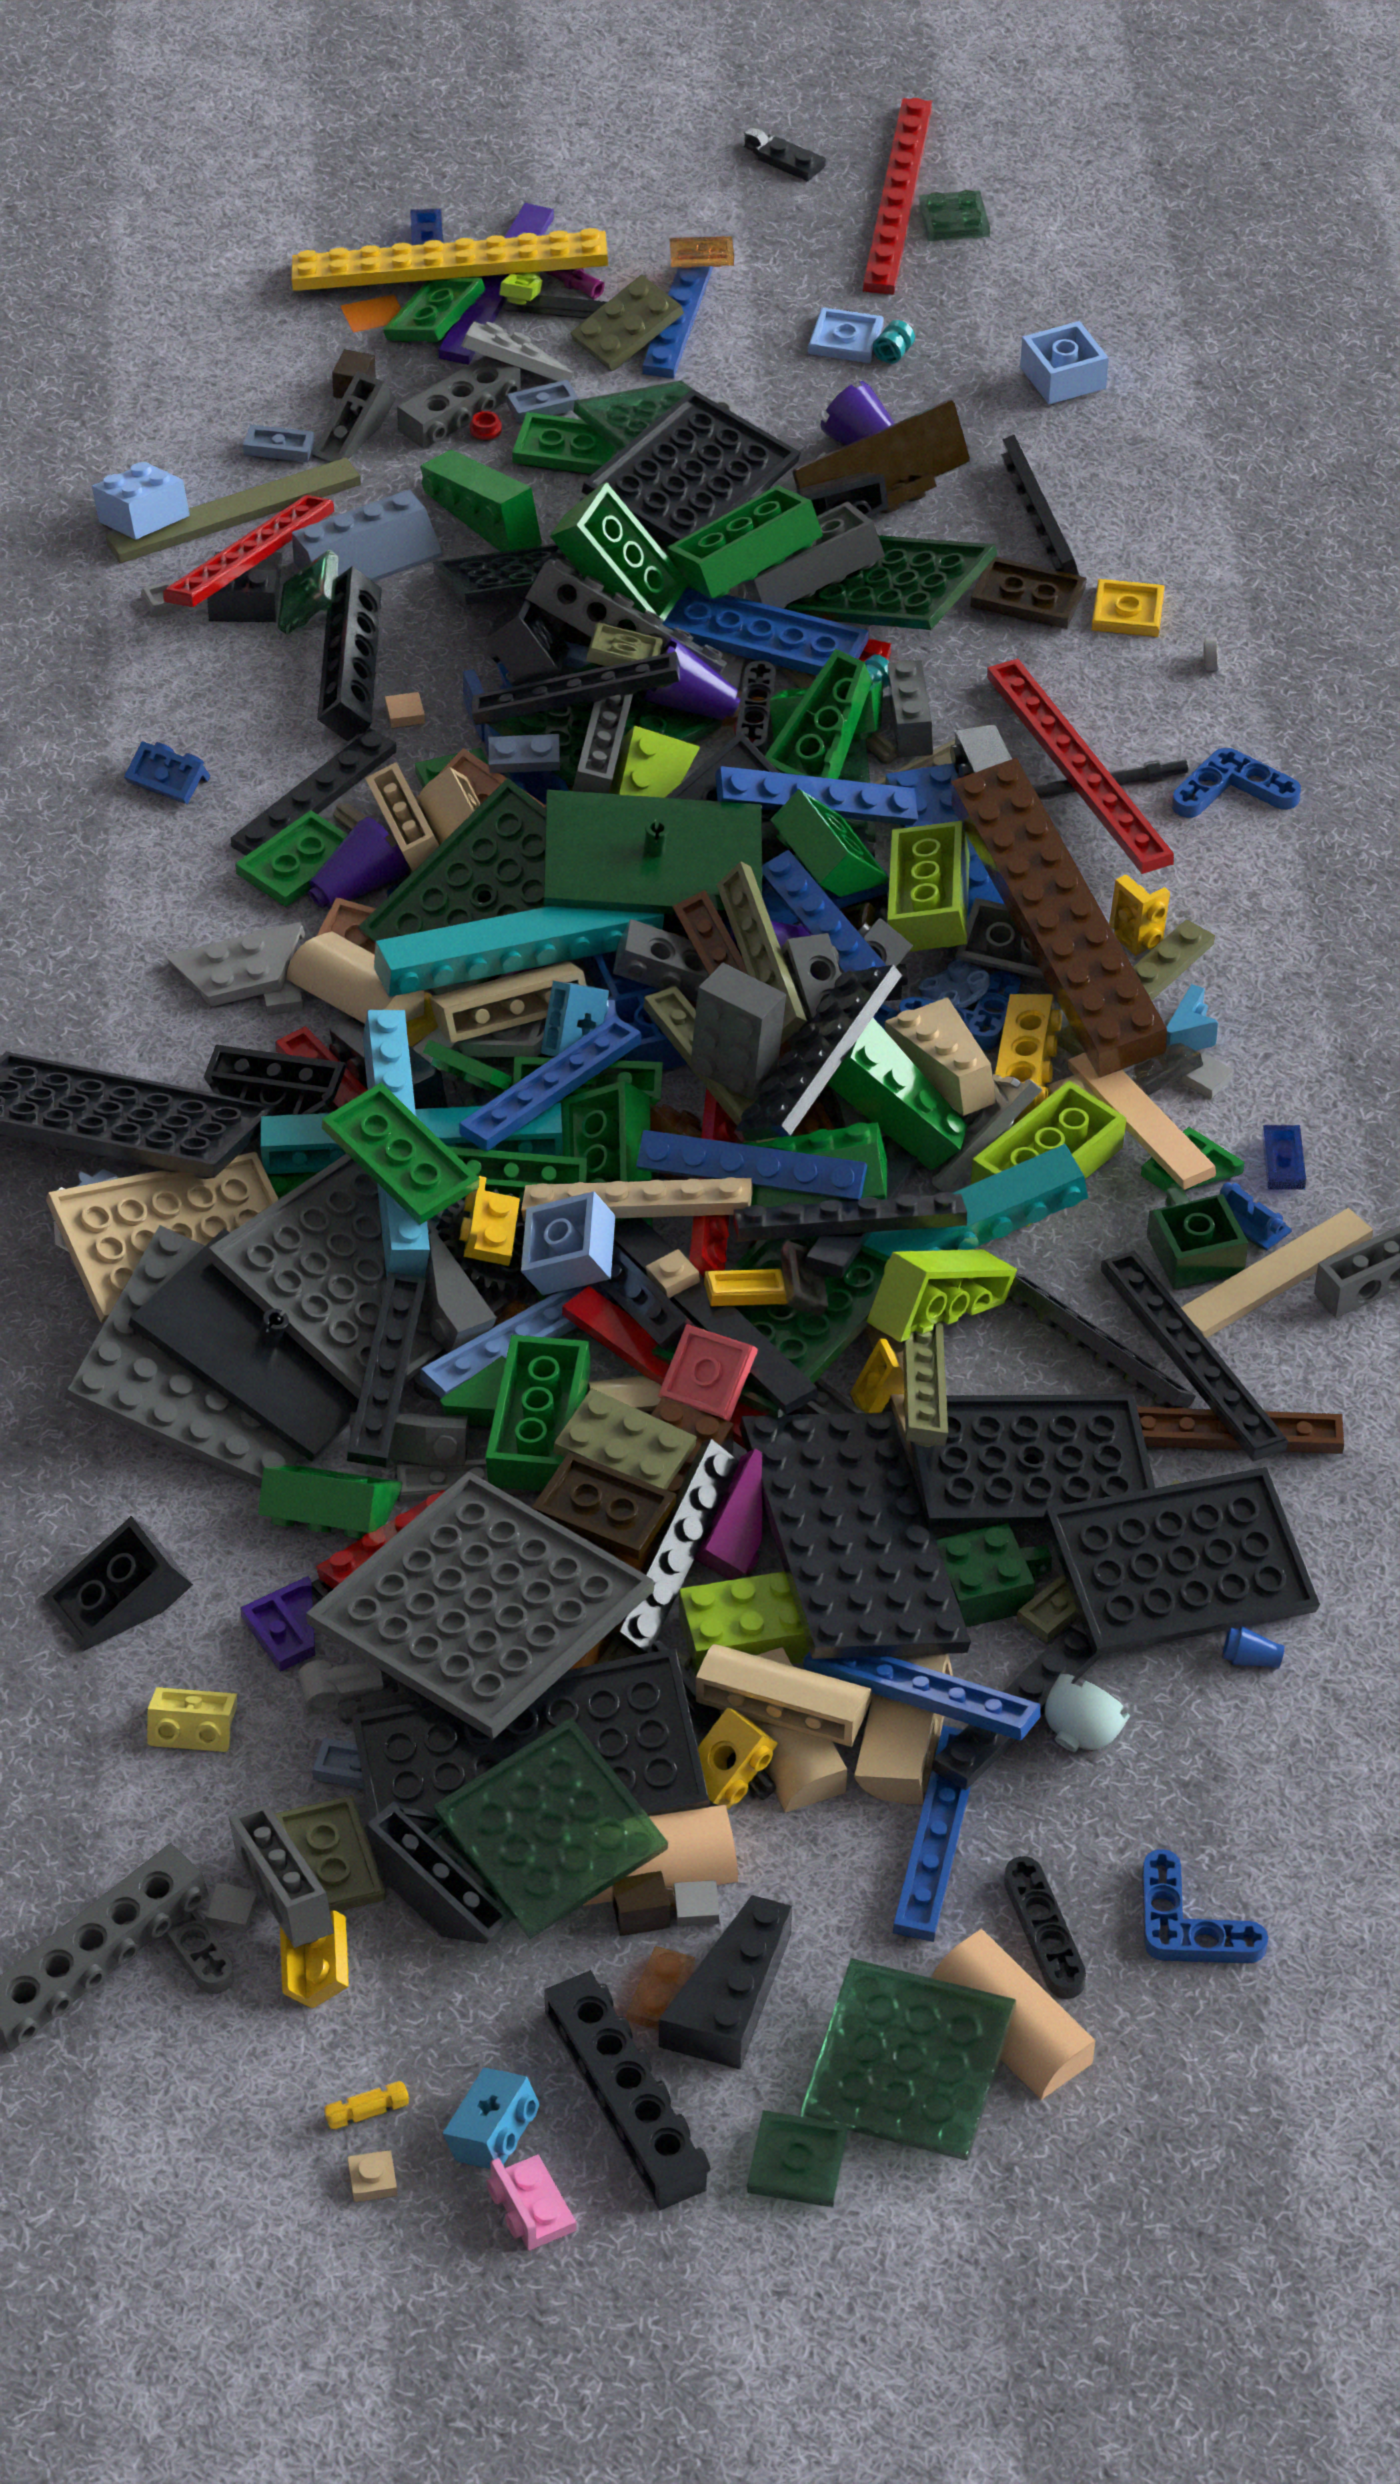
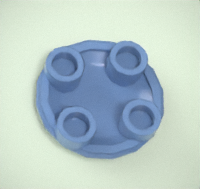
M956 959L948 964L947 970L921 981L919 990L924 999L936 1002L948 997L954 1007L965 1008L975 1003L986 993L990 986V975L983 968L969 965L966 961Z

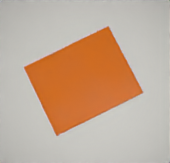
M394 294L340 305L353 333L386 326L401 310Z

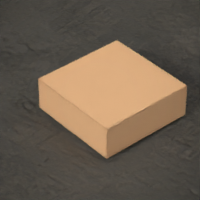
M419 692L385 696V706L391 728L425 724V714Z

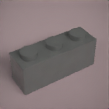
M902 660L887 663L889 699L898 757L933 755L932 720L922 660Z

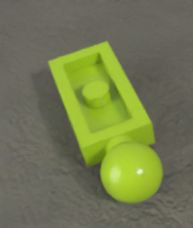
M538 272L510 274L501 282L500 295L507 296L508 302L526 304V300L531 301L540 293L542 279Z

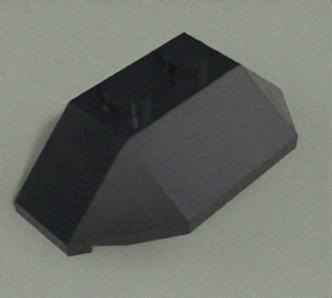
M215 1045L204 1078L215 1094L275 1105L276 1116L318 1114L335 1099L347 1065L344 1062Z
M392 1802L366 1824L364 1829L381 1879L442 1937L487 1944L515 1918L514 1910L511 1908L510 1893L505 1873L447 1818L420 1809L404 1808L403 1804Z

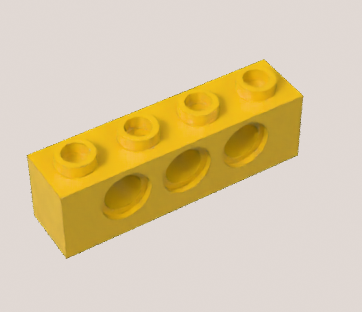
M1010 994L995 1075H999L1002 1078L1006 1076L1015 1077L1021 1083H1025L1027 1079H1030L1042 1089L1033 1101L1014 1119L1013 1124L1019 1122L1048 1098V1089L1045 1086L1046 1083L1052 1082L1053 1066L1050 1058L1057 1055V1036L1055 1031H1061L1062 1013L1060 1009H1055L1053 994Z

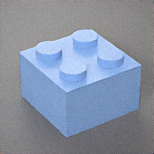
M1080 321L1022 337L1020 368L1048 405L1106 389L1109 358Z
M147 462L136 463L131 466L130 470L120 474L108 475L102 482L92 485L99 522L135 540L190 516L183 479Z
M594 1191L526 1208L521 1272L542 1295L611 1279L615 1228L614 1213Z

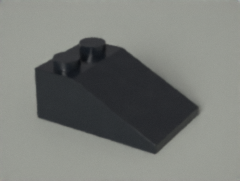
M274 552L207 598L209 622H276L282 552Z
M130 1516L43 1596V1599L80 1648L85 1651L163 1613L193 1584L155 1535L134 1517Z

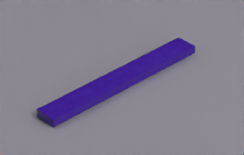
M524 203L505 238H515L523 233H533L536 236L544 235L554 219V209ZM510 274L481 276L485 290L476 299V302L462 314L459 321L452 325L438 349L439 359L466 365L470 364L476 352L462 347V342L473 321L485 325L486 322L493 323L505 302V296L500 295L501 282Z

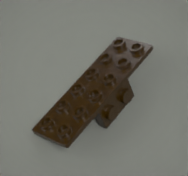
M947 400L794 469L792 474L797 489L861 472L884 474L889 506L881 511L882 514L898 510L900 508L899 504L904 501L911 502L924 498L926 491L937 487L935 477L968 463L970 456L955 402Z

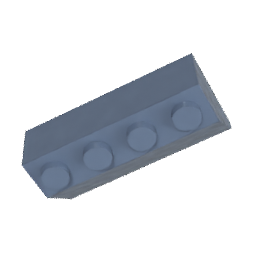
M410 489L292 532L293 562L324 600L328 599L329 584L351 566L375 582L442 557V550L426 508Z

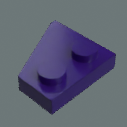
M309 1576L240 1607L241 1618L280 1672L316 1655L314 1628L307 1624L306 1613L313 1608L312 1584Z

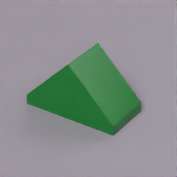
M503 1356L499 1357L440 1399L443 1415H468V1425L492 1427L506 1359Z

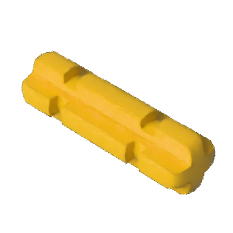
M397 2081L385 2085L386 2090L381 2091L379 2087L346 2098L347 2103L342 2104L341 2100L327 2104L324 2107L327 2124L330 2129H337L348 2125L347 2121L351 2119L353 2123L386 2113V2108L390 2106L392 2110L407 2106L409 2104V2095L406 2086L402 2081Z

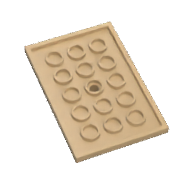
M256 1152L238 1155L215 1178L199 1179L190 1173L160 1170L48 1192L46 1202L100 1323H105L159 1225L206 1246L222 1229L225 1228L230 1233L279 1200Z

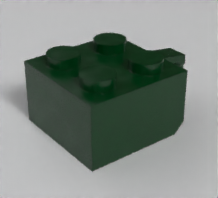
M1181 1186L1166 1191V1207L1149 1211L1147 1238L1174 1290L1234 1276L1245 1269L1248 1241L1223 1194L1190 1201Z
M1009 1523L936 1540L966 1628L1017 1616L1018 1610L1034 1598V1579L1037 1576L1051 1572L1052 1556L1047 1545L1028 1548L1019 1547Z

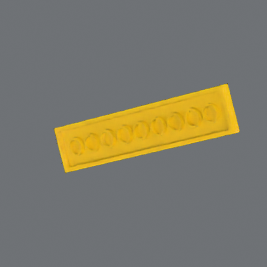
M587 228L579 233H567L566 231L559 230L553 231L549 235L536 236L533 233H523L515 238L495 235L488 237L486 240L474 241L471 238H460L451 243L431 240L423 245L411 246L409 243H397L387 248L368 245L362 247L361 250L349 251L346 248H334L329 252L323 253L305 250L299 252L298 255H292L293 291L609 266L606 232L599 231L596 228Z

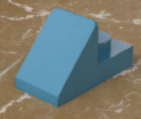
M1194 984L1190 985L1166 1027V1053L1162 1054L1163 1056L1171 1057L1215 1046L1218 1021L1206 1016L1208 1005L1203 1003L1205 988Z

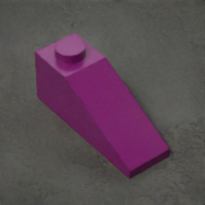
M753 1449L740 1457V1463L694 1558L728 1580H734L744 1574H750L760 1557L756 1551L762 1541V1452L757 1449Z

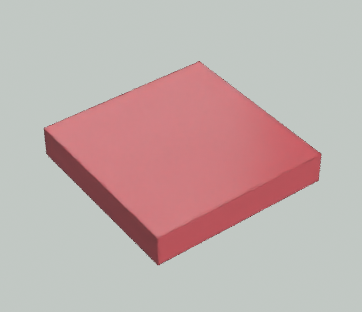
M686 1324L658 1397L661 1399L662 1397L669 1398L730 1422L758 1349L753 1345Z

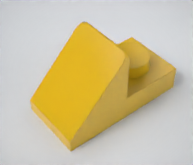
M879 1339L850 1392L855 1405L864 1413H881L888 1403L891 1394H904L903 1363L887 1339Z

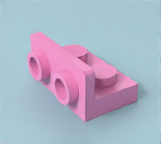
M539 2154L504 2168L499 2158L490 2161L491 2178L487 2179L486 2182L491 2198L495 2204L503 2203L508 2212L505 2214V2219L512 2236L515 2239L521 2237L528 2251L577 2231L576 2221Z

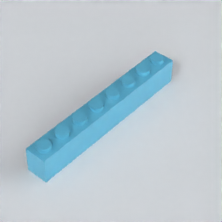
M367 1010L363 1046L368 1090L382 1083L416 1116L405 1010ZM377 1183L386 1277H388L389 1272L424 1277L430 1252L427 1221L419 1225Z

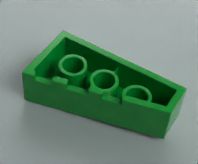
M452 449L420 465L423 477L422 487L426 494L500 552L542 545L532 487Z
M835 648L765 755V758L779 773L830 779L839 778L872 683L865 662Z
M872 1018L827 1084L873 1123L878 1122L880 1129L910 1154L918 1156V1160L928 1169L933 1170L961 1149L968 1125L878 1022Z

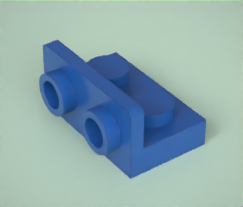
M142 741L124 778L130 784L188 805L200 779L208 782L211 775L203 766L204 761L195 755L185 753L184 756L174 753L172 748L163 743L156 742L155 745Z

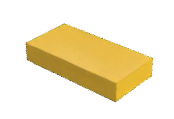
M781 1269L705 1271L704 1285L710 1306L787 1303L788 1292Z

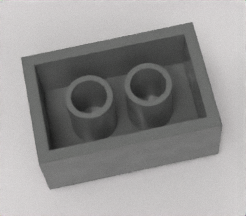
M722 963L698 987L690 1069L722 1084L734 1092L754 1100L760 1093L761 1086L778 1069L786 994Z

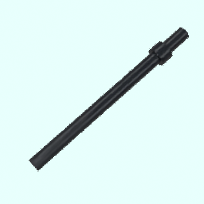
M1186 759L1160 763L1159 760L1145 762L1142 767L1109 773L1118 784L1147 780L1148 783L1162 781V778L1166 776L1188 773V763ZM1067 779L1032 785L1039 798L1077 792Z

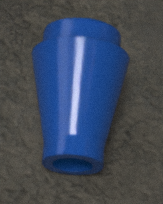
M1240 1626L1239 1629L1230 1627L1224 1642L1222 1659L1230 1660L1231 1665L1264 1666L1279 1669L1285 1646L1277 1644L1243 1626Z

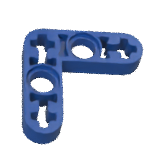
M1221 748L1211 754L1175 789L1172 809L1181 817H1196L1232 785L1276 808L1288 810L1299 804L1301 785L1294 778L1235 749ZM1259 776L1264 780L1262 782H1253L1247 778ZM1210 780L1216 784L1214 786H1204L1199 782Z
M998 971L991 974L990 986L979 999L974 1011L955 1007L982 1050H991L999 1044L1003 1034L1010 994H1019L1021 981L1019 977L1011 972ZM1001 988H1005L1003 995L998 994ZM907 997L900 1002L898 1014L906 1010H915L935 1001L920 997ZM997 1008L1000 1009L1002 1012L992 1013L987 1011L986 1009ZM984 1025L990 1027V1030H987L986 1033H983Z
M1158 1849L1148 1853L1143 1864L1142 1887L1144 1945L1150 1956L1163 1961L1256 1963L1265 1956L1269 1937L1266 1929L1257 1922L1183 1919L1180 1859L1175 1853L1165 1849ZM1159 1865L1165 1866L1167 1872L1165 1884H1158L1159 1873L1157 1866ZM1163 1898L1171 1901L1174 1908L1170 1911L1162 1912L1156 1910L1151 1903L1156 1899ZM1160 1925H1168L1167 1939L1169 1944H1161L1159 1938ZM1204 1934L1211 1935L1218 1943L1212 1948H1204L1195 1942V1938ZM1226 1936H1230V1947H1225ZM1245 1937L1252 1938L1254 1947H1247L1243 1939Z

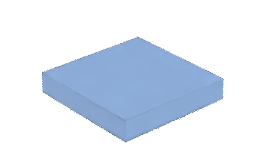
M821 307L808 345V354L871 363L874 354L873 343L881 333L884 317Z

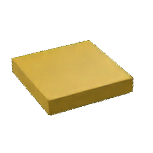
M1098 579L1091 630L1159 637L1165 585Z

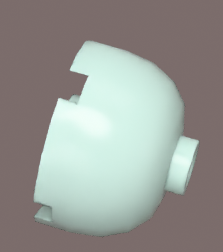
M1060 1674L1050 1690L1045 1703L1046 1719L1050 1728L1057 1734L1055 1741L1073 1752H1076L1078 1747L1085 1750H1096L1112 1743L1130 1717L1129 1713L1120 1714L1124 1706L1096 1685L1085 1681L1083 1686L1080 1687L1071 1683L1075 1676Z

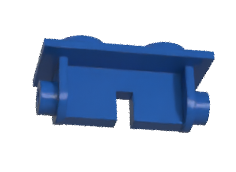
M1227 1182L1222 1186L1220 1194L1224 1195L1244 1235L1266 1251L1292 1232V1229L1283 1221L1281 1214L1274 1213L1260 1202L1257 1204L1253 1202V1197L1242 1190L1239 1184Z

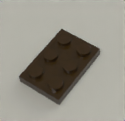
M995 557L982 572L971 596L970 607L1068 629L1085 591L1087 577Z
M569 1451L532 1506V1509L582 1538L640 1560L676 1505V1494Z

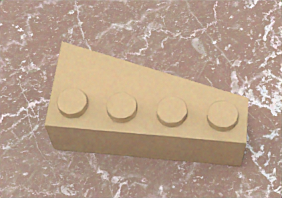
M948 997L915 1010L903 1011L898 1016L885 1021L886 1033L951 1107L963 1116L996 1103L991 1063Z

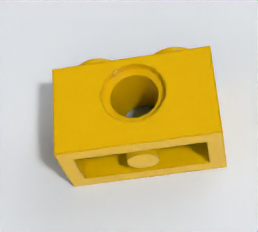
M727 1707L697 1747L708 1798L717 1805H726L727 1809L743 1799L748 1791L749 1782L758 1771L763 1770L770 1763L773 1757V1750L779 1744L744 1714ZM735 1752L736 1762L730 1769H727V1760Z

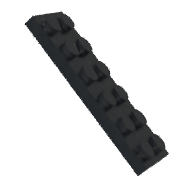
M894 965L870 967L853 972L847 971L837 978L835 988L828 998L818 1005L816 1009L817 1014L809 1025L799 1032L798 1041L791 1051L787 1052L780 1059L779 1068L761 1086V1093L755 1102L742 1113V1120L734 1130V1133L742 1142L791 1136L902 976Z

